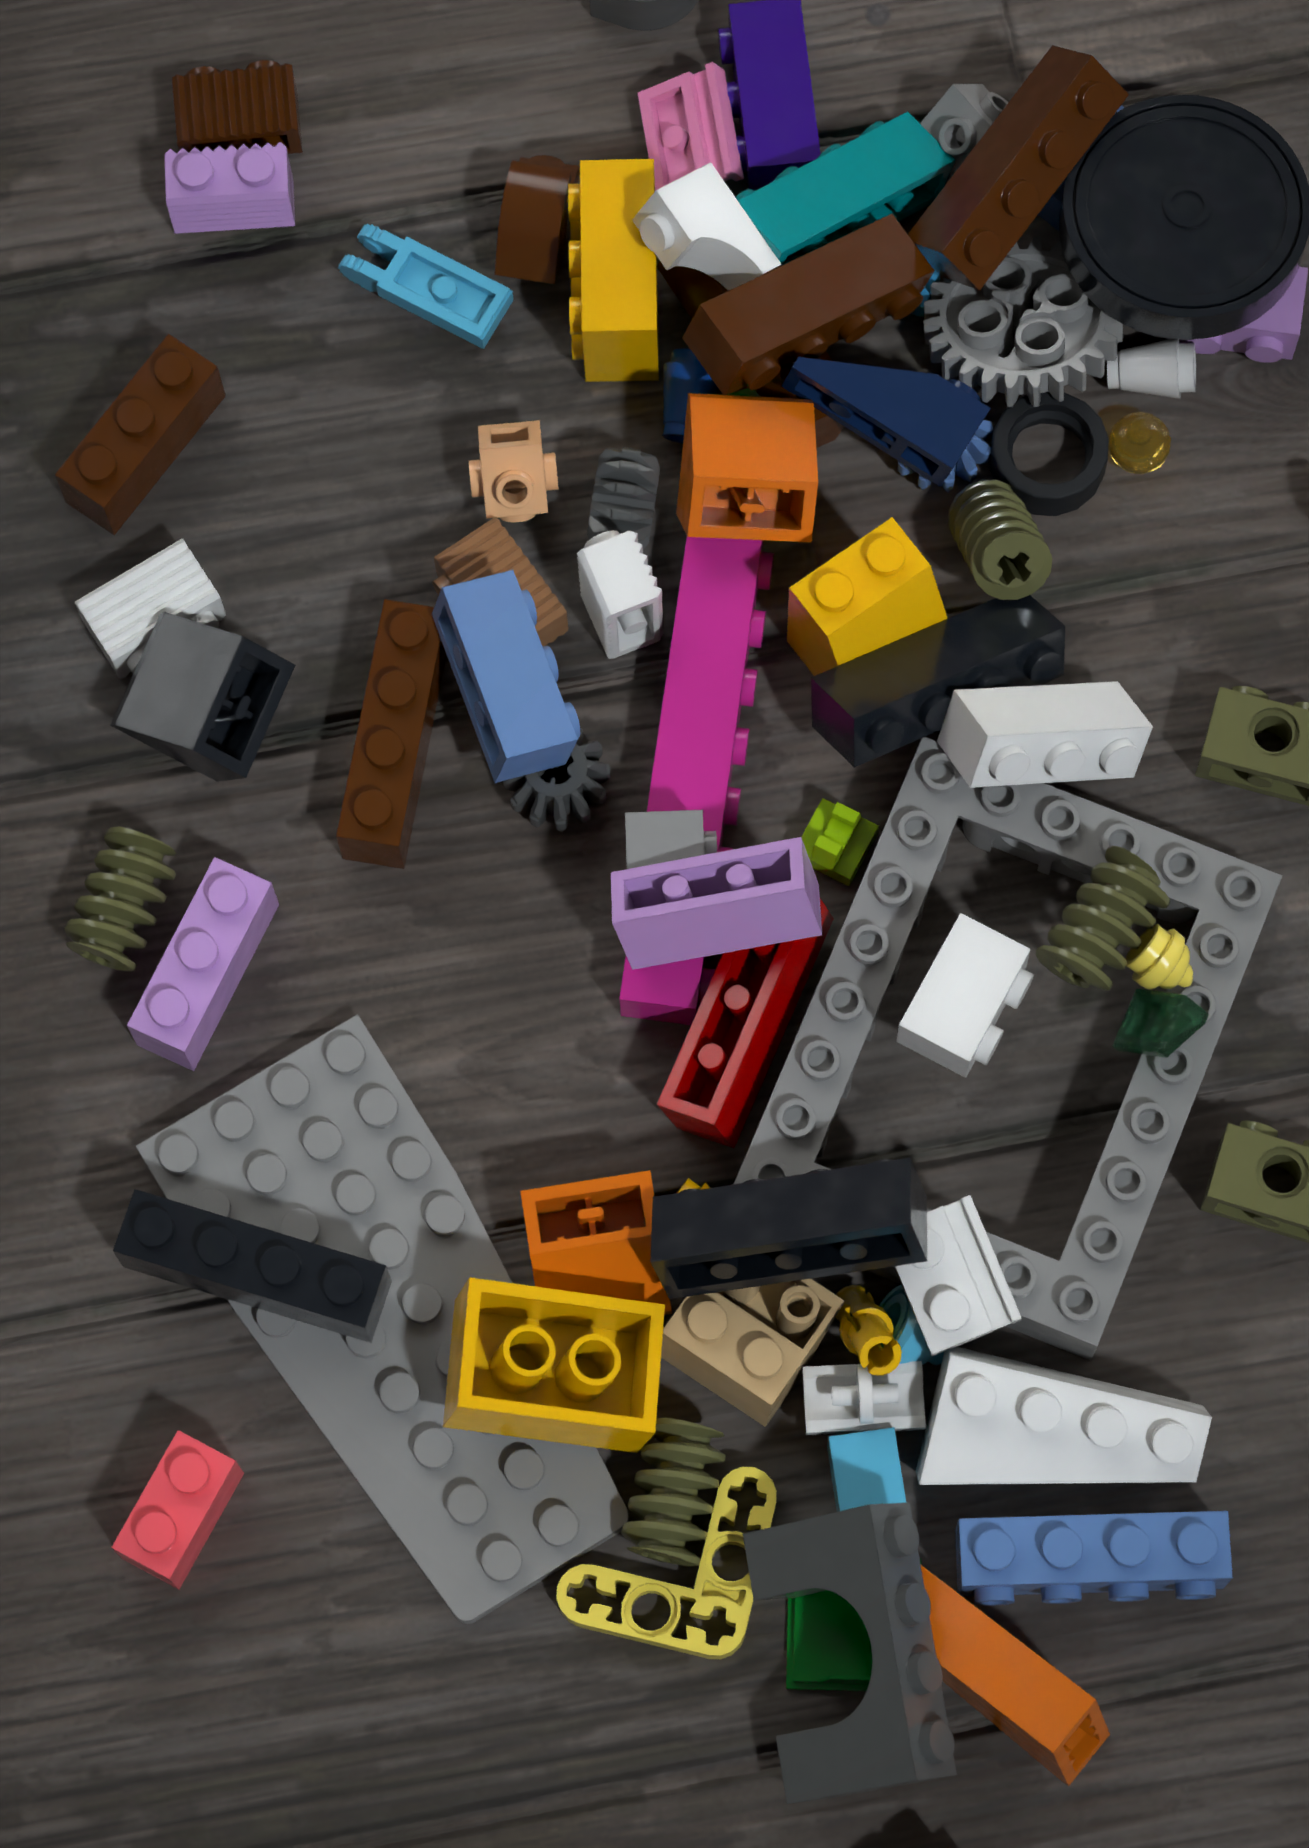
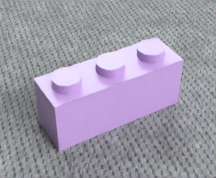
M802 837L611 872L612 924L632 970L822 935L819 883Z
M216 857L213 858L127 1024L137 1046L187 1069L195 1070L279 906L272 882Z

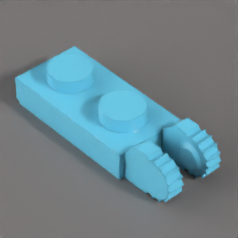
M368 223L363 225L357 238L363 244L362 246H365L369 251L391 261L387 269L383 270L359 257L349 254L344 256L338 267L340 269L339 272L347 277L349 281L351 280L355 284H359L370 292H377L378 296L482 349L487 345L514 300L513 291L510 288L407 236L403 240L386 230H381L378 226L369 225Z

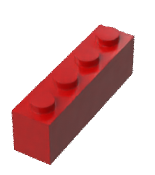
M821 898V936L722 954L657 1102V1106L677 1129L735 1148L834 920Z

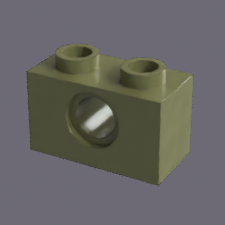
M1234 686L1232 689L1219 687L1195 776L1309 806V702H1296L1292 706L1269 700L1266 693L1253 687ZM1263 732L1274 733L1283 740L1286 748L1277 752L1267 751L1258 745L1255 736Z
M1241 1121L1240 1126L1228 1123L1220 1139L1200 1210L1309 1243V1140H1304L1303 1144L1300 1145L1277 1138L1278 1131L1255 1121ZM1269 1167H1281L1287 1170L1294 1179L1295 1189L1287 1193H1278L1271 1190L1263 1180L1262 1171Z

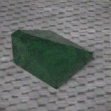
M1136 988L1112 1047L1117 1051L1167 1058L1205 1024L1209 1013L1186 995Z

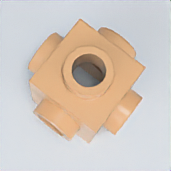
M540 420L478 426L480 459L469 460V474L472 498L484 497L486 519L499 517L505 522L514 523L530 520L536 514L548 513L546 491L559 490L555 452L543 453Z

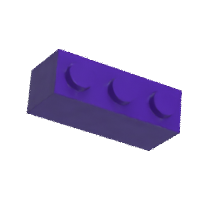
M762 0L728 4V27L718 28L721 65L732 64L734 81L727 82V92L730 99L733 118H739L741 136H736L742 171L743 173L746 172L747 188L753 191L773 182L785 169L791 166L800 168L817 159L821 154L801 0Z

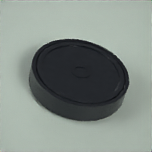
M1167 95L1137 102L1121 109L1112 116L1066 177L1059 214V234L1063 255L1072 276L1085 295L1107 315L1132 329L1157 337L1182 340L1204 339L1233 332L1250 324L1270 310L1285 294L1299 269L1309 236V184L1299 159L1285 139L1272 126L1244 108L1230 102L1199 95Z

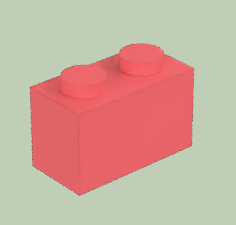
M177 1430L111 1548L123 1560L180 1590L242 1479L244 1472L236 1460Z

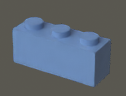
M514 570L442 587L433 609L432 617L494 782L498 783L565 765L580 737L579 719L573 705L570 702L564 703L556 683L559 677L557 661L552 649L541 644L535 628L537 624L536 607L529 591L520 589Z

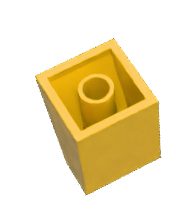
M893 517L789 587L787 642L814 676L948 619L931 565Z

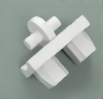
M922 1361L899 1364L895 1370L882 1376L868 1373V1367L863 1368L861 1364L803 1367L806 1435L857 1433L892 1427L895 1428V1431L925 1430Z

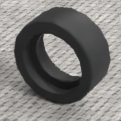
M1048 391L1041 393L1039 407H1033L1028 396L1019 398L1013 407H1008L1003 411L993 430L989 469L993 480H999L1011 486L1013 492L1024 502L1030 514L1058 516L1077 510L1095 495L1105 475L1108 461L1109 437L1101 417L1083 400L1064 392V401L1059 402ZM1038 424L1059 425L1074 432L1085 448V463L1080 473L1072 480L1059 484L1039 483L1024 476L1016 468L1012 457L1013 444L1019 433L1025 428Z

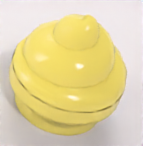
M1155 924L1153 929H1147L1139 937L1142 942L1139 949H1130L1125 958L1127 967L1133 971V980L1146 989H1154L1158 986L1162 989H1172L1177 985L1189 987L1192 984L1193 970L1189 964L1190 951L1188 946L1185 945V938L1175 929L1166 931L1160 925Z

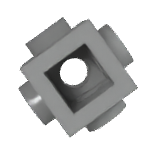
M952 84L920 123L940 143L942 149L956 159L950 176L954 175L1008 104V101L1000 95L989 92L983 84Z

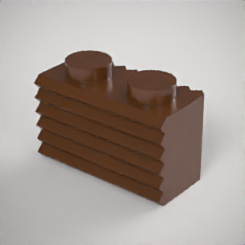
M261 60L249 64L245 70L237 68L233 71L225 69L221 72L217 68L203 66L189 70L185 76L177 74L172 77L179 151L184 148L189 153L194 147L200 152L206 147L214 151L218 146L226 150L230 145L238 150L243 144L250 149L255 143L261 148L267 143L275 147L281 142L286 146L288 154L303 153L298 94L292 65L285 63L281 66L275 61Z

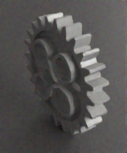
M1039 237L1033 238L1028 249H1020L1016 242L981 290L944 278V283L932 282L931 300L924 302V342L930 348V361L932 363L942 362V377L944 379L959 376V381L967 384L972 389L977 385L981 386L982 402L986 403L997 392L1005 393L1007 407H1013L1019 395H1027L1032 406L1039 407L1041 393L1049 391L1057 401L1061 402L1064 401V386L1068 384L1084 392L1086 390V374L1102 378L1105 374V361L1116 360L1117 343L1123 341V324L1098 308L1078 286L1067 266L1060 241L1049 252L1041 250ZM1013 333H1016V334H1015V346H1014V348H1013V345H1014Z

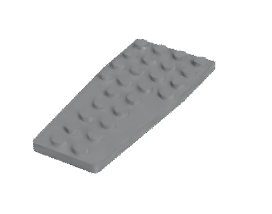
M358 1014L136 1145L141 1157L167 1199L386 1265L392 1283L372 1343L232 1300H228V1302L458 1621L464 1624H472L622 1532L623 1524L629 1522L628 1510L596 1447L443 1427L455 1299L469 1277L512 1283L456 1171Z

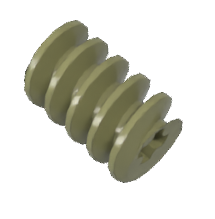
M980 480L966 486L955 496L949 509L948 526L959 551L962 553L970 572L973 574L976 584L986 594L1000 600H1018L1032 595L1042 587L1051 573L1053 558L1047 543L1038 531L1036 523L1032 520L1031 514L1026 509L1024 502L1013 492L1011 486L999 480Z
M119 826L111 827L106 831L104 839L110 849L99 851L94 859L96 867L101 872L90 873L86 877L84 882L85 888L91 895L80 896L76 900L75 910L81 918L69 920L64 929L66 935L73 941L67 942L66 946L73 952L96 964L116 970L133 972L136 970L137 965L123 951L125 947L145 948L147 942L133 928L135 924L155 925L157 919L143 908L145 901L165 902L167 896L153 885V881L155 878L164 880L175 879V871L162 860L164 856H175L177 853L172 847L160 840L136 830Z
M1111 846L1106 849L1105 859L1107 863L1101 862L1094 866L1090 876L1093 883H1086L1080 886L1076 895L1078 904L1066 906L1062 913L1064 925L1058 924L1049 930L1047 939L1050 946L1043 945L1036 949L1035 955L1044 967L1063 981L1074 986L1089 988L1091 985L1101 990L1109 991L1113 986V982L1103 972V966L1107 965L1117 970H1124L1127 966V961L1116 949L1117 946L1120 944L1131 949H1139L1142 944L1141 939L1130 927L1134 923L1146 929H1153L1156 924V919L1145 908L1146 904L1149 903L1159 908H1167L1170 904V898L1159 887L1161 881L1152 867L1134 853L1118 846Z
M667 1417L656 1418V1430L652 1437L661 1443L647 1444L641 1450V1458L656 1469L640 1470L635 1474V1484L647 1492L648 1495H637L629 1498L628 1509L642 1520L623 1524L622 1535L636 1545L635 1547H627V1550L665 1563L681 1566L700 1565L701 1558L684 1547L686 1541L706 1540L707 1532L693 1524L691 1519L692 1515L712 1514L714 1507L699 1498L697 1494L700 1489L719 1487L720 1481L705 1472L704 1466L710 1463L725 1462L726 1455L710 1445L711 1438L724 1437V1433L684 1420Z

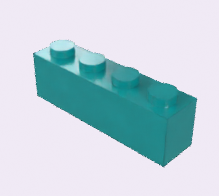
M907 111L886 123L882 121L873 123L861 136L842 146L839 143L833 144L825 149L817 159L800 168L791 166L781 172L773 182L756 191L747 189L735 198L782 266L885 216L893 214L899 222L931 205L944 188L956 159L946 153L940 143Z

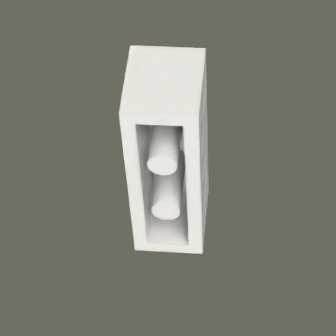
M1118 681L959 689L953 692L937 742L970 788L1134 778L1153 726Z

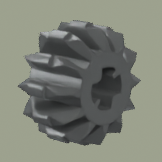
M623 447L622 449L606 448L600 454L587 530L589 540L607 531L615 530L621 534L630 530L638 533V543L643 545V549L649 544L661 468L655 455L628 447Z
M580 728V737L565 765L503 781L505 789L515 792L510 799L513 810L521 812L531 808L530 823L536 828L545 822L548 815L554 816L555 827L561 832L567 828L566 815L573 813L579 821L587 823L591 819L587 803L600 805L604 804L607 799L606 790L600 784L611 778L609 764L599 762L603 755V749L598 741L582 745L584 738L582 728ZM558 769V775L562 776L563 771L566 770L568 780L564 783L556 784L555 778L552 777L550 783H547L546 773L550 770Z

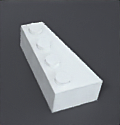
M954 1347L944 1351L915 1472L919 1485L1196 1482L1212 1416L1203 1405Z

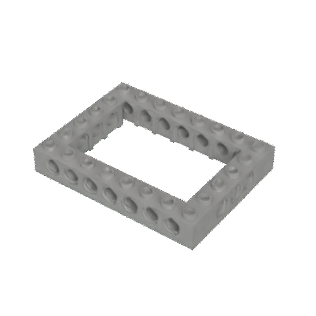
M923 737L734 1184H740L751 1179L766 1180L806 1174L816 1169L831 1170L814 1162L818 1155L823 1156L826 1149L828 1132L841 1098L846 1099L851 1089L852 1075L865 1040L871 1041L883 997L889 983L894 985L906 942L912 927L918 928L921 921L929 887L936 870L941 872L948 844L958 818L963 819L964 835L974 846L988 852L994 847L1037 864V871L1049 875L1051 870L1084 883H1093L1090 876L1095 865L1101 862L1107 863L1105 853L1108 847L1118 846L1125 848L1152 867L1161 881L1159 887L1170 898V904L1167 908H1159L1149 903L1145 907L1158 911L1156 914L1157 918L1177 924L1187 922L1197 914L1185 944L1190 951L1189 964L1193 970L1192 984L1189 987L1177 985L1166 992L1060 1261L986 1232L1022 1318L1021 1321L1005 1327L1091 1361L1266 920L1282 875L1045 783L970 788L938 742ZM895 1266L867 1270L902 1284Z

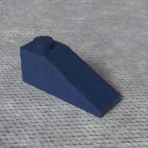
M798 357L782 384L783 388L800 399H811L816 409L939 487L950 474L991 409L980 402L977 392L967 384L954 379L947 381L938 374Z

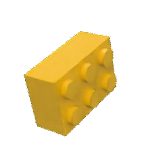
M654 159L580 160V184H568V213L571 240H569V276L571 278L569 321L572 360H584L586 382L659 380L657 256L645 245L640 231L632 221L655 192Z
M469 1277L454 1303L443 1427L638 1453L655 1434L665 1304Z

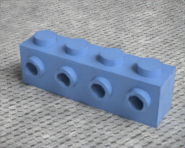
M1228 1511L960 1518L955 1528L958 1594L962 1597L974 1596L975 1605H1007L1015 1603L1014 1595L1041 1594L1042 1603H1074L1082 1601L1081 1593L1108 1592L1109 1601L1132 1602L1149 1599V1591L1175 1590L1176 1599L1200 1600L1216 1597V1589H1224L1233 1578Z

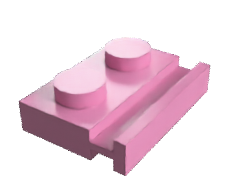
M714 62L706 64V69L696 74H692L689 71L638 92L649 159H654L655 191L710 162L724 182L730 179L734 181L744 179L737 148V138L727 91L725 71Z

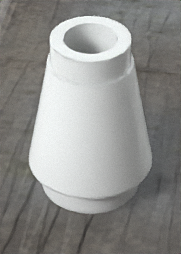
M1167 339L1120 350V352H1117L1115 361H1107L1108 389H1121L1123 391L1177 399L1181 398V393L1196 392L1195 343H1180L1179 339Z

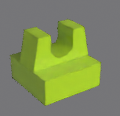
M822 798L801 836L813 869L850 886L878 834L879 825L863 818L859 812L839 802L834 804Z

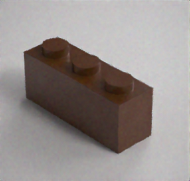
M168 333L55 473L65 502L115 535L226 397L218 366Z

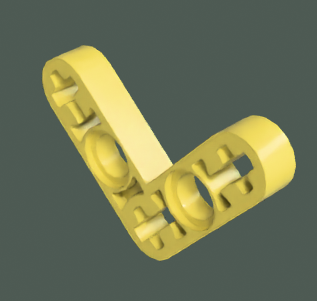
M743 1466L731 1470L722 1479L717 1491L694 1589L597 1565L581 1564L570 1568L558 1583L556 1599L561 1614L569 1623L584 1629L707 1659L721 1660L732 1656L741 1647L745 1638L754 1600L749 1572L737 1581H726L714 1572L712 1559L715 1552L721 1547L738 1545L745 1550L743 1533L739 1531L719 1532L718 1529L721 1521H725L734 1527L738 1507L737 1502L728 1498L730 1490L741 1491L745 1482L757 1484V1495L766 1499L764 1507L759 1505L753 1506L750 1510L747 1530L770 1528L776 1509L777 1494L773 1480L762 1470ZM585 1579H593L596 1581V1589L599 1594L616 1598L617 1584L630 1587L622 1601V1623L617 1624L608 1621L613 1613V1608L606 1605L592 1604L588 1614L577 1612L576 1600L568 1596L570 1588H581ZM648 1593L658 1594L669 1603L671 1615L668 1622L662 1628L645 1630L634 1622L632 1607L635 1601L642 1595ZM680 1601L694 1602L695 1604L690 1610V1617L702 1620H710L714 1610L725 1612L726 1624L736 1628L733 1637L728 1635L722 1636L718 1646L706 1643V1632L704 1630L687 1625L686 1640L672 1637L681 1620Z

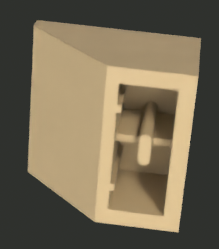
M812 1279L685 1297L663 1329L661 1358L766 1427L803 1373L802 1368L806 1367L843 1306L844 1300Z

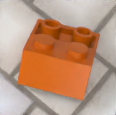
M688 393L676 515L687 537L812 543L818 490L814 402L811 399Z
M650 1170L520 1191L536 1287L665 1304L664 1315L672 1314L670 1299L650 1262L653 1197H655Z

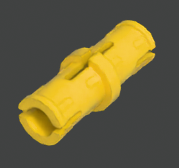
M858 1285L844 1287L836 1294L844 1300L843 1306L836 1316L837 1320L840 1321L839 1331L843 1343L850 1352L858 1355L861 1366L863 1368L868 1367V1373L878 1376L889 1374L897 1368L902 1356L901 1347L893 1337L894 1328L892 1320L882 1307L874 1304L870 1292L866 1294L864 1287Z

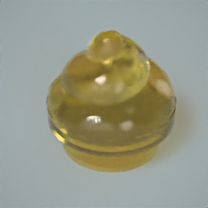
M1140 411L1128 413L1113 426L1109 436V452L1112 459L1120 468L1133 474H1145L1158 469L1166 461L1170 452L1171 437L1169 429L1161 419L1151 413Z

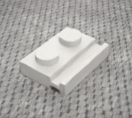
M971 1195L927 1212V1262L895 1266V1269L930 1354L935 1356L989 1334L994 1330L1021 1321L1022 1318Z

